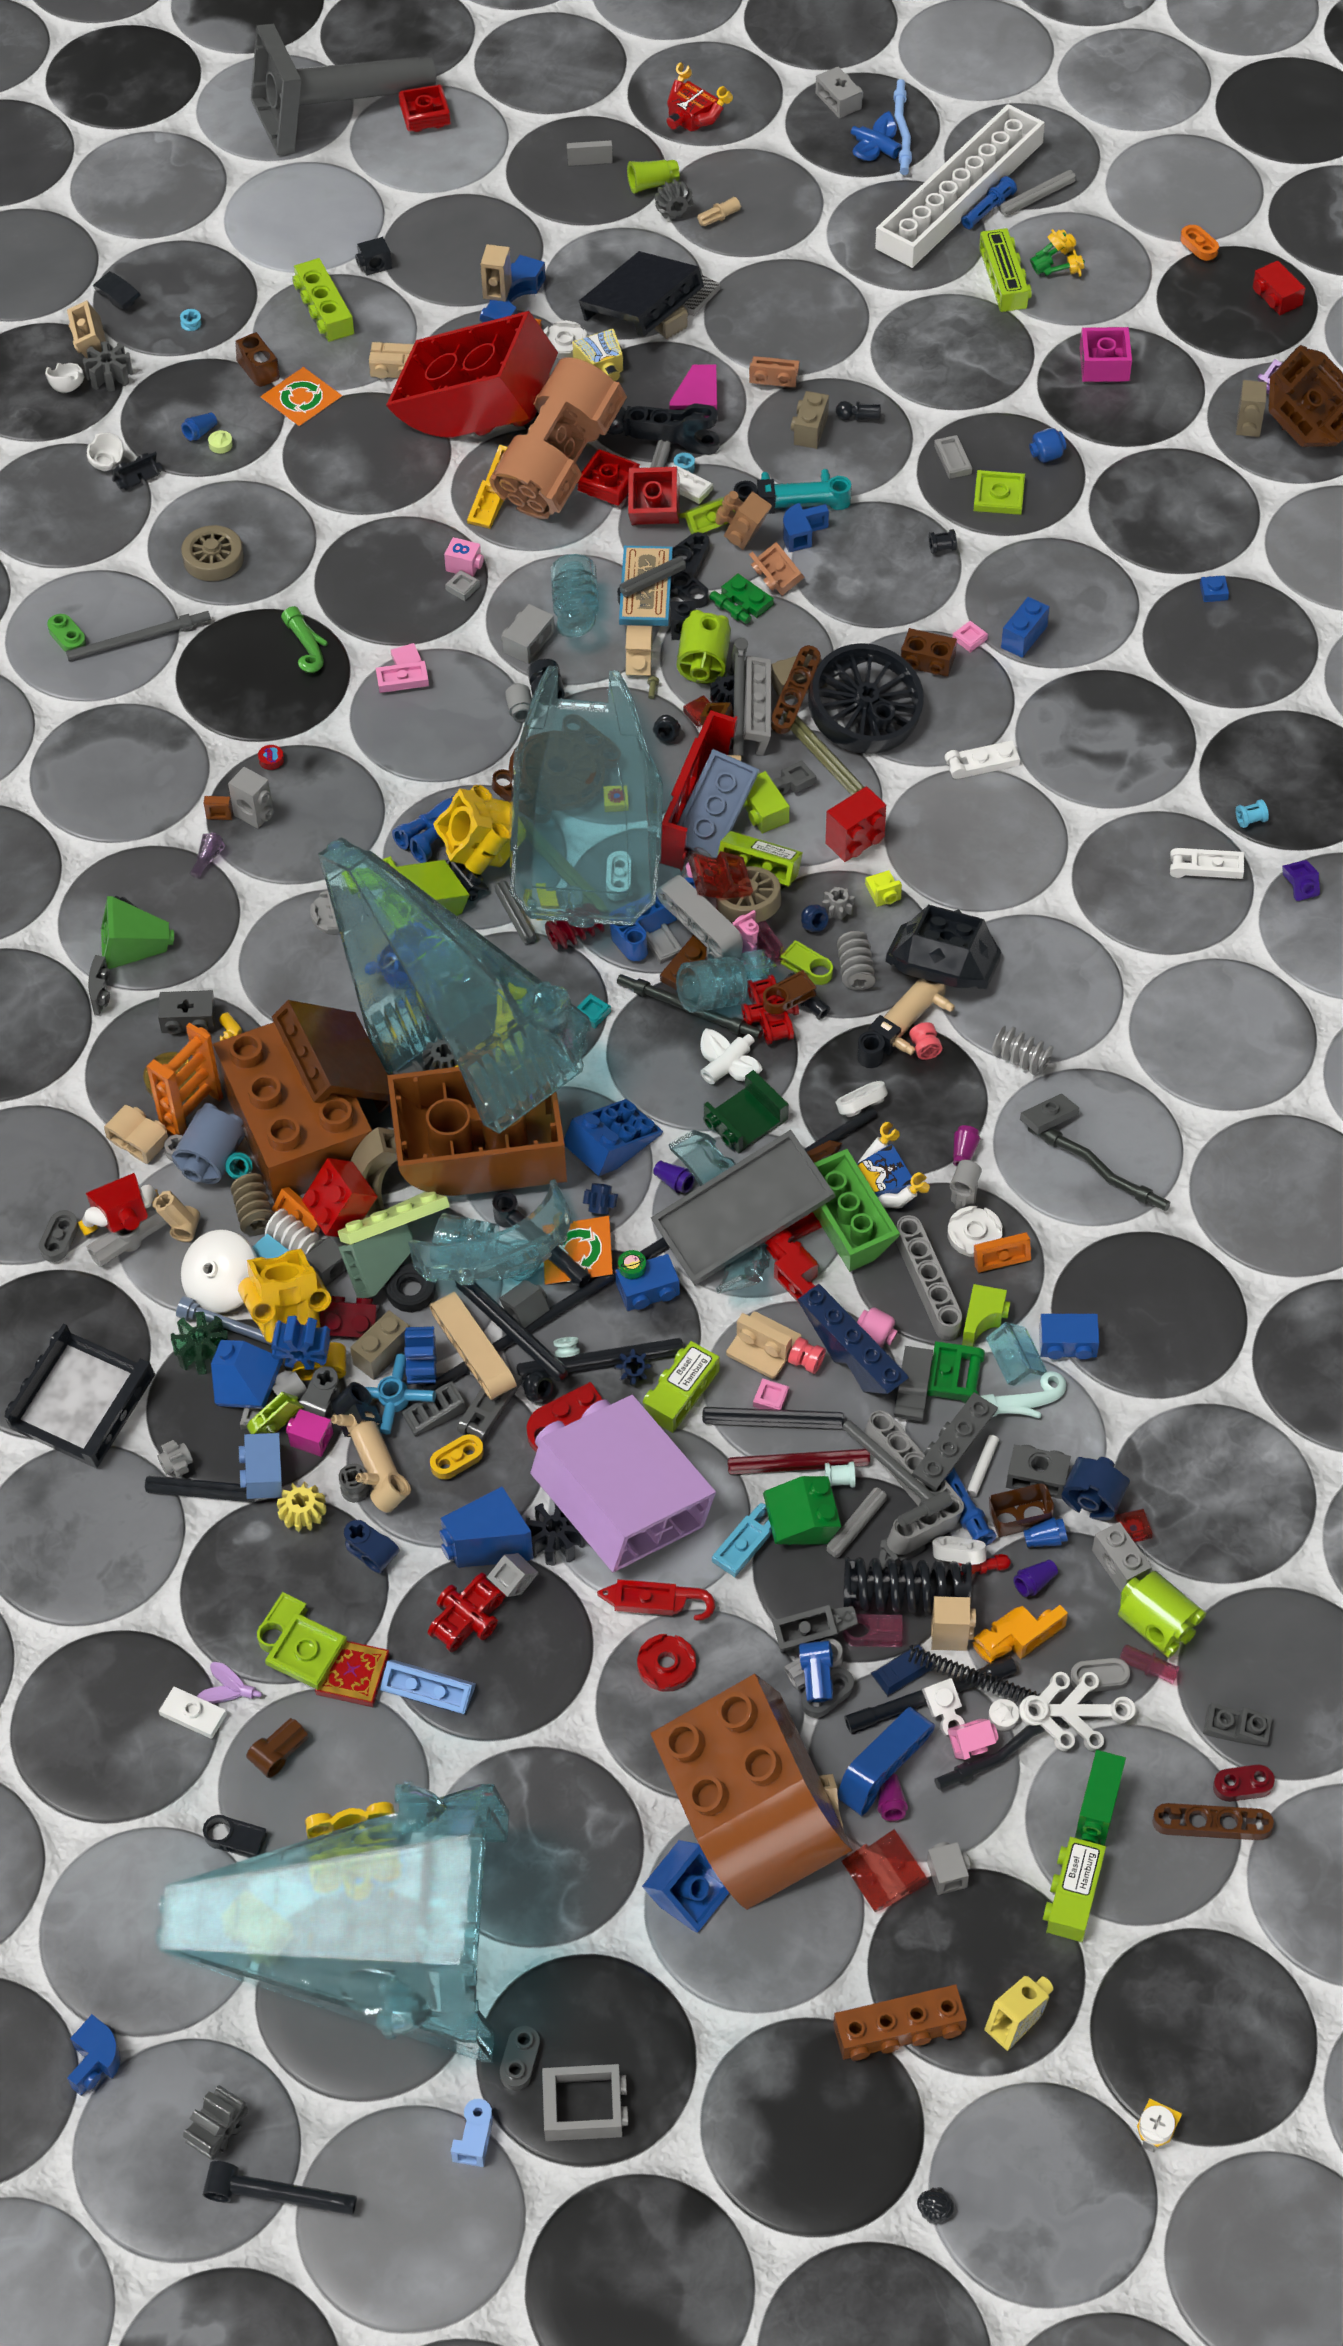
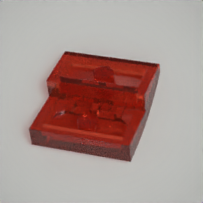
M720 851L716 859L692 853L688 862L697 895L713 898H738L750 896L753 893L743 857Z
M895 1829L870 1846L866 1843L842 1860L843 1865L874 1912L896 1903L930 1882Z

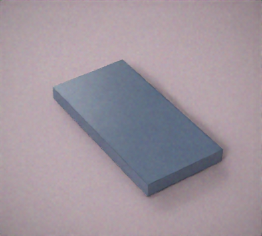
M714 749L712 750L677 824L688 828L685 849L717 862L720 841L729 831L733 830L760 769Z

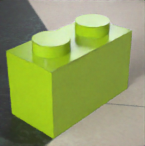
M767 772L758 774L743 808L748 812L752 825H756L763 834L789 823L790 806Z

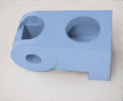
M473 2099L464 2108L465 2129L462 2141L453 2139L451 2157L452 2162L484 2167L493 2125L492 2109L487 2101Z

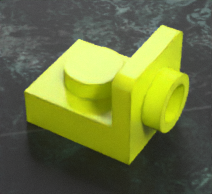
M889 870L865 878V885L877 907L901 900L902 884L900 880H894Z

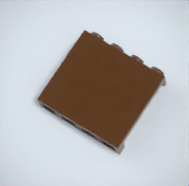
M287 1000L275 1012L272 1019L313 1102L322 1103L331 1093L372 1099L380 1113L391 1104L387 1073L356 1012Z

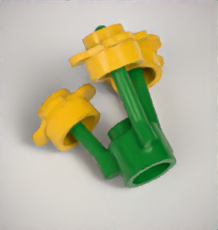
M1052 229V233L1047 236L1051 242L1045 248L1035 253L1036 256L1030 258L1034 271L1037 275L1044 272L1045 276H1048L1053 272L1069 268L1071 274L1078 273L1079 277H1081V269H1084L1085 260L1082 259L1081 255L1077 256L1074 250L1076 246L1075 238L1072 234H1067L1065 230L1055 232ZM1060 251L1064 255L1069 252L1072 254L1067 256L1068 263L1051 267L1054 264L1051 256Z

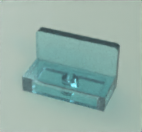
M1005 1322L986 1338L1007 1384L1015 1386L1030 1373L1042 1376L1047 1372L1025 1327Z

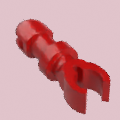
M1005 1554L994 1555L993 1558H987L983 1563L971 1565L972 1574H975V1572L986 1574L987 1570L993 1569L997 1571L1006 1570L1010 1567L1011 1560Z

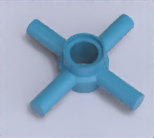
M403 1354L396 1355L392 1376L383 1378L379 1382L378 1387H365L371 1394V1398L379 1399L380 1403L385 1407L380 1432L386 1435L391 1433L395 1412L405 1409L409 1401L435 1402L436 1399L435 1391L408 1389L406 1384L402 1382L406 1366V1357Z

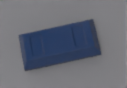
M920 1643L914 1646V1649L916 1647H919V1650L924 1649ZM911 1649L871 1672V1675L888 1697L931 1671L933 1660H931L926 1669L927 1655L923 1665L920 1667L921 1654L917 1664H914L916 1651L912 1661L909 1662Z

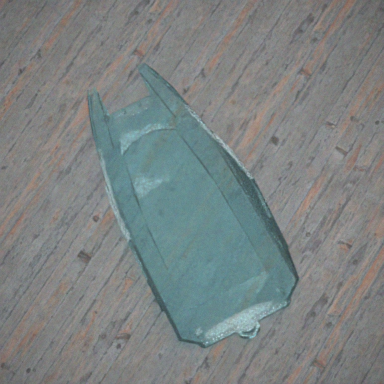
M548 666L533 694L521 738L514 752L509 814L510 893L525 910L530 919L568 921L570 925L581 928L592 927L594 923L632 926L656 902L659 861H661L662 779L653 758L646 748L635 703L619 671H609L608 703L557 699L558 667Z

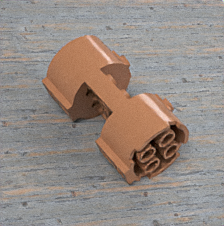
M571 357L560 359L541 392L536 396L534 406L539 413L538 417L530 425L527 435H517L513 438L506 451L503 452L497 467L490 477V485L494 492L503 501L508 498L513 504L517 505L516 510L534 518L548 519L551 514L553 515L555 512L560 513L582 475L576 464L587 442L597 440L600 434L605 436L627 398L621 384L613 381L605 372L586 361Z

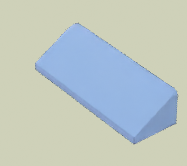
M389 1660L386 1664L380 1690L465 1714L476 1683L397 1660Z

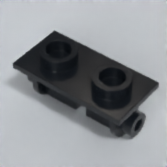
M144 453L131 463L124 462L119 464L113 470L112 481H116L119 489L124 488L126 490L140 484L141 481L137 476L141 474L144 481L160 475L163 468L160 462L156 463L157 453Z
M444 853L448 860H445L469 893L468 900L474 901L478 897L479 890H489L480 874L471 872L464 864L451 862L447 853Z

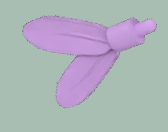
M213 1662L210 1664L212 1675L224 1686L205 1689L197 1697L215 1704L236 1699L240 1696L251 1699L254 1696L261 1697L262 1692L257 1691L256 1687L244 1685L242 1680L223 1663Z

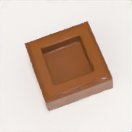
M204 796L206 819L232 820L233 811L230 797Z

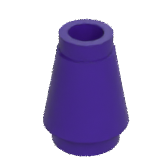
M662 1160L657 1162L653 1170V1174L676 1193L682 1192L685 1194L689 1192L695 1182V1175L691 1173L689 1168Z
M1048 1559L1045 1562L1019 1570L1014 1577V1585L1017 1591L1024 1597L1029 1595L1035 1596L1058 1574L1057 1566L1052 1560Z

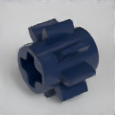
M592 1183L591 1190H584L583 1204H589V1212L609 1214V1208L616 1207L618 1194L611 1193L612 1186Z
M631 1349L629 1357L622 1353L619 1355L620 1360L623 1362L616 1365L614 1369L621 1370L623 1375L620 1377V1381L628 1378L631 1385H634L637 1377L641 1380L647 1378L643 1371L651 1368V1365L644 1363L645 1353L638 1356L635 1355V1350ZM631 1360L634 1361V1365L640 1368L634 1374H632L631 1369L626 1368V1365Z

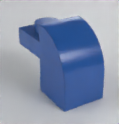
M800 503L791 506L785 512L783 518V540L788 552L812 547V532L828 528L829 510L826 504L803 510Z
M91 2014L70 2038L75 2050L85 2057L67 2077L71 2088L80 2096L87 2089L91 2090L97 2085L102 2072L113 2079L120 2065V2051L112 2031Z

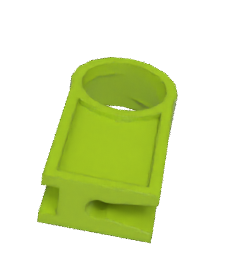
M796 940L781 955L783 959L780 962L781 965L795 973L803 970L815 985L827 984L833 977L832 962ZM822 966L827 968L829 972L824 975H816L811 972V969Z
M281 1392L248 1422L247 1429L249 1433H276L298 1413L299 1409L304 1408L298 1402L299 1398Z
M282 1592L257 1630V1639L261 1649L270 1653L275 1643L268 1644L262 1641V1636L266 1631L276 1629L283 1632L294 1612L305 1616L308 1611L305 1608L307 1604Z

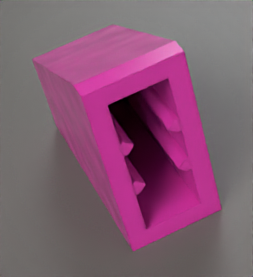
M716 364L692 365L670 400L669 409L684 410L689 405L696 403L711 405L717 410Z

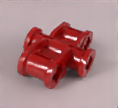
M773 974L768 975L766 979L754 982L747 980L746 987L752 1005L741 1004L743 1020L751 1026L752 1023H760L767 1045L772 1044L775 1040L787 1037L789 1040L794 1039V1030L788 1014L799 1015L798 1005L781 1014H771L764 1009L763 993L765 989L776 984ZM773 995L767 1001L771 1004H781L785 999L779 995Z
M485 1573L478 1574L461 1594L457 1592L456 1586L449 1585L440 1594L436 1603L440 1609L445 1608V1610L431 1623L427 1634L431 1638L436 1637L443 1642L449 1652L456 1651L473 1631L477 1633V1637L480 1640H485L491 1635L498 1623L496 1617H490L489 1615L502 1603L506 1595L488 1580Z

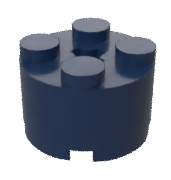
M1077 1457L1063 1487L1062 1499L1070 1508L1080 1513L1081 1509L1091 1512L1089 1517L1092 1519L1111 1520L1122 1502L1130 1484V1479L1114 1468L1115 1463L1109 1458L1099 1457L1096 1460Z

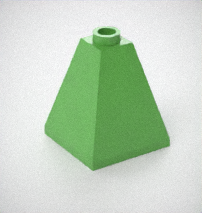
M107 896L101 924V954L105 957L109 969L167 952L168 945H173L174 930L169 929V922L113 896Z

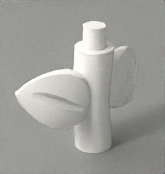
M706 1028L701 1037L700 1047L704 1058L711 1063L700 1071L703 1079L709 1084H714L728 1073L737 1081H745V1075L752 1070L759 1074L762 1071L760 1062L753 1057L746 1056L750 1052V1045L755 1042L754 1038L747 1034L743 1038L737 1037L730 1044L722 1034Z

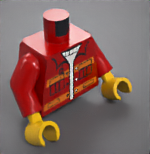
M680 62L676 66L679 77L677 80H674L667 102L669 117L666 119L668 126L671 129L682 126L689 131H695L703 126L714 124L724 109L723 105L733 100L732 93L727 91L724 86H721L717 90L718 99L690 81L683 83L685 79L691 76L692 71L688 65L686 70L682 72L684 65Z

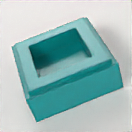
M591 993L574 1009V1016L594 1029L611 1013V1006Z

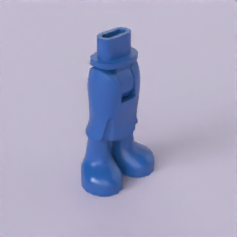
M454 795L440 802L428 813L421 814L418 819L401 824L393 829L392 836L396 844L403 850L410 847L413 857L418 862H427L432 856L431 844L438 838L442 839L437 834L433 823L450 806Z

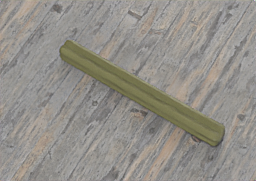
M788 712L783 714V722H785ZM797 715L791 731L851 795L864 788L861 782Z

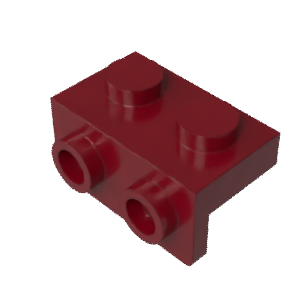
M331 1296L329 1307L320 1312V1327L328 1326L332 1336L361 1337L377 1322V1311L380 1310V1305L373 1304V1299L356 1298V1303H346L345 1297Z

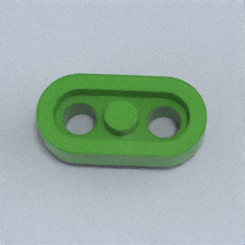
M56 614L49 618L47 622L49 634L65 652L86 646L84 633L68 615Z

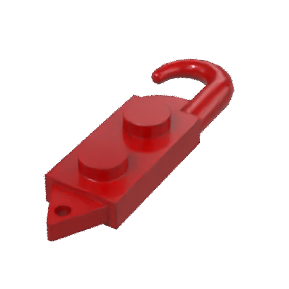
M617 1579L616 1584L597 1591L598 1597L614 1606L615 1611L673 1616V1614H678L683 1610L687 1599L702 1600L706 1603V1610L702 1614L694 1616L696 1621L709 1618L715 1610V1600L707 1590L681 1587L670 1583Z

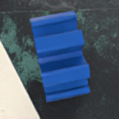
M288 1316L287 1324L278 1320L275 1323L271 1356L275 1360L286 1358L284 1365L290 1368H294L296 1361H301L306 1370L314 1369L315 1362L324 1365L327 1361L330 1329L328 1326L316 1328L317 1320L313 1318H308L305 1325L299 1323L297 1316Z
M434 1326L406 1327L405 1370L407 1385L436 1383L437 1355L435 1352L436 1336Z

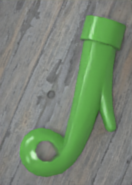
M292 606L287 608L282 613L281 618L309 653V655H304L298 660V665L307 673H315L323 667L324 663L323 655L317 643L327 646L328 642L307 625L298 607Z

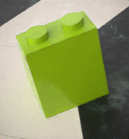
M445 860L393 867L378 902V907L394 930L419 918L427 920L430 925L437 926L462 914L469 898V893Z

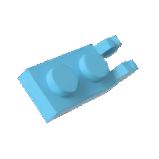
M760 1503L749 1516L746 1515L712 1556V1562L733 1577L739 1574L770 1537V1534H772L769 1520L764 1526L758 1523L766 1513L765 1504Z

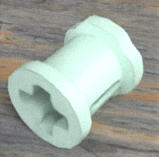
M849 1462L848 1465L831 1466L830 1463H825V1476L829 1477L831 1487L838 1485L855 1487L854 1462Z

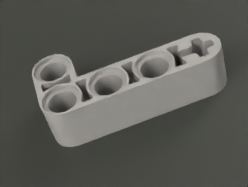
M676 875L656 889V895L663 906L707 947V960L717 973L723 972L742 958L743 940L738 929L681 875Z

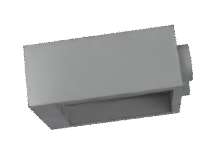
M619 2064L542 2068L545 2141L622 2137V2126H628L627 2106H621L620 2095H627L626 2075L619 2074ZM612 2080L613 2119L558 2122L556 2083Z

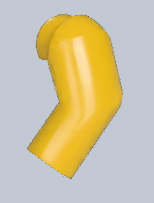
M227 1012L220 1016L219 1022L226 1029L223 1032L224 1036H220V1041L242 1033V1028L230 1013Z

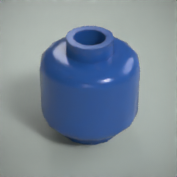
M1048 428L1035 433L1032 437V443L1029 444L1033 458L1037 457L1043 463L1062 457L1067 447L1063 433L1055 428Z

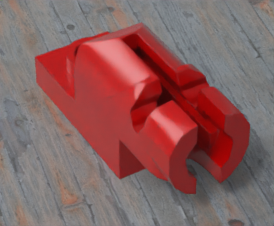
M784 1229L766 1241L768 1245L766 1249L776 1261L774 1263V1278L798 1302V1298L815 1287L812 1281L818 1276V1263L802 1246V1243L799 1241L793 1242L794 1236L787 1229Z

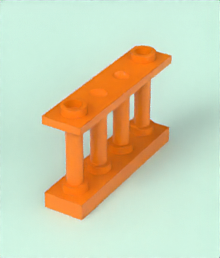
M190 1022L186 1025L189 1042L168 1064H161L153 1059L146 1066L159 1122L166 1127L167 1133L170 1135H184L187 1130L185 1118L208 1094L218 1101H221L223 1098L211 1040L212 1037L206 1029L198 1028ZM192 1055L193 1058L176 1074L175 1072ZM195 1071L196 1073L193 1075V1077L179 1090V1087ZM199 1086V1089L183 1105L184 1100Z

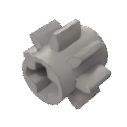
M834 887L830 892L824 893L822 906L828 910L829 918L833 917L842 920L847 914H852L855 897L848 896L847 888Z
M172 1440L161 1445L163 1453L157 1455L165 1474L173 1472L176 1477L188 1473L187 1466L193 1460L185 1443L177 1445Z

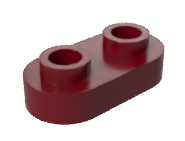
M1263 1765L1227 1768L1216 1774L1213 1790L1219 1799L1227 1802L1262 1798L1271 1793L1275 1778L1273 1772ZM1262 1776L1265 1781L1259 1782L1254 1777ZM1232 1780L1235 1785L1229 1786L1224 1781Z

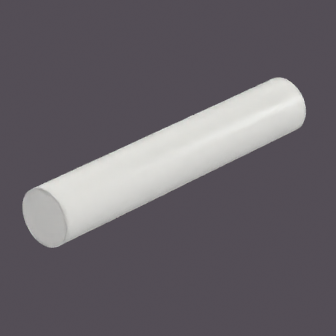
M994 1435L988 1436L968 1485L967 1491L972 1497L977 1496L998 1445L999 1438Z

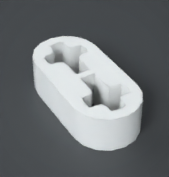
M941 1536L935 1538L932 1542L933 1556L938 1560L956 1561L962 1564L971 1562V1565L983 1563L987 1559L986 1544L979 1540Z

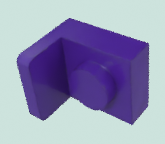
M1307 860L1282 866L1283 876L1293 885V895L1296 901L1320 895L1319 872Z

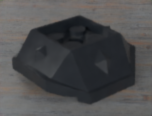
M928 904L911 921L900 926L886 954L885 962L894 965L904 974L951 987L971 988L976 986L978 989H987L1000 962L1001 950L990 934L984 919L963 914L959 909L952 911Z

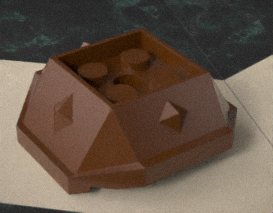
M1300 345L1270 376L1269 413L1282 426V430L1287 431L1301 447L1336 446L1343 440V373L1325 353L1307 349V347Z

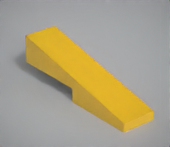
M499 445L486 481L482 480L467 519L468 524L491 528L504 501L494 492L489 480L503 452L508 447Z

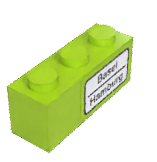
M729 831L720 841L716 865L733 870L741 867L763 868L772 872L778 878L780 884L790 886L799 874L803 852Z
M690 1341L685 1349L681 1348L678 1351L674 1364L670 1369H665L662 1372L658 1381L659 1384L654 1390L650 1389L643 1399L645 1410L659 1426L674 1433L720 1371V1357Z
M1074 1837L1069 1838L1067 1847L1061 1846L1057 1864L1063 1865L1060 1875L1054 1874L1050 1892L1055 1893L1053 1903L1047 1902L1043 1920L1048 1921L1046 1933L1083 1942L1106 1846Z

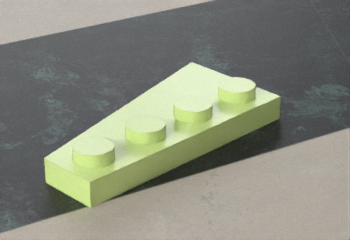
M423 1192L390 1208L375 1212L368 1218L347 1223L345 1225L346 1228L338 1231L341 1242L351 1245L450 1207L447 1196L436 1194V1192Z

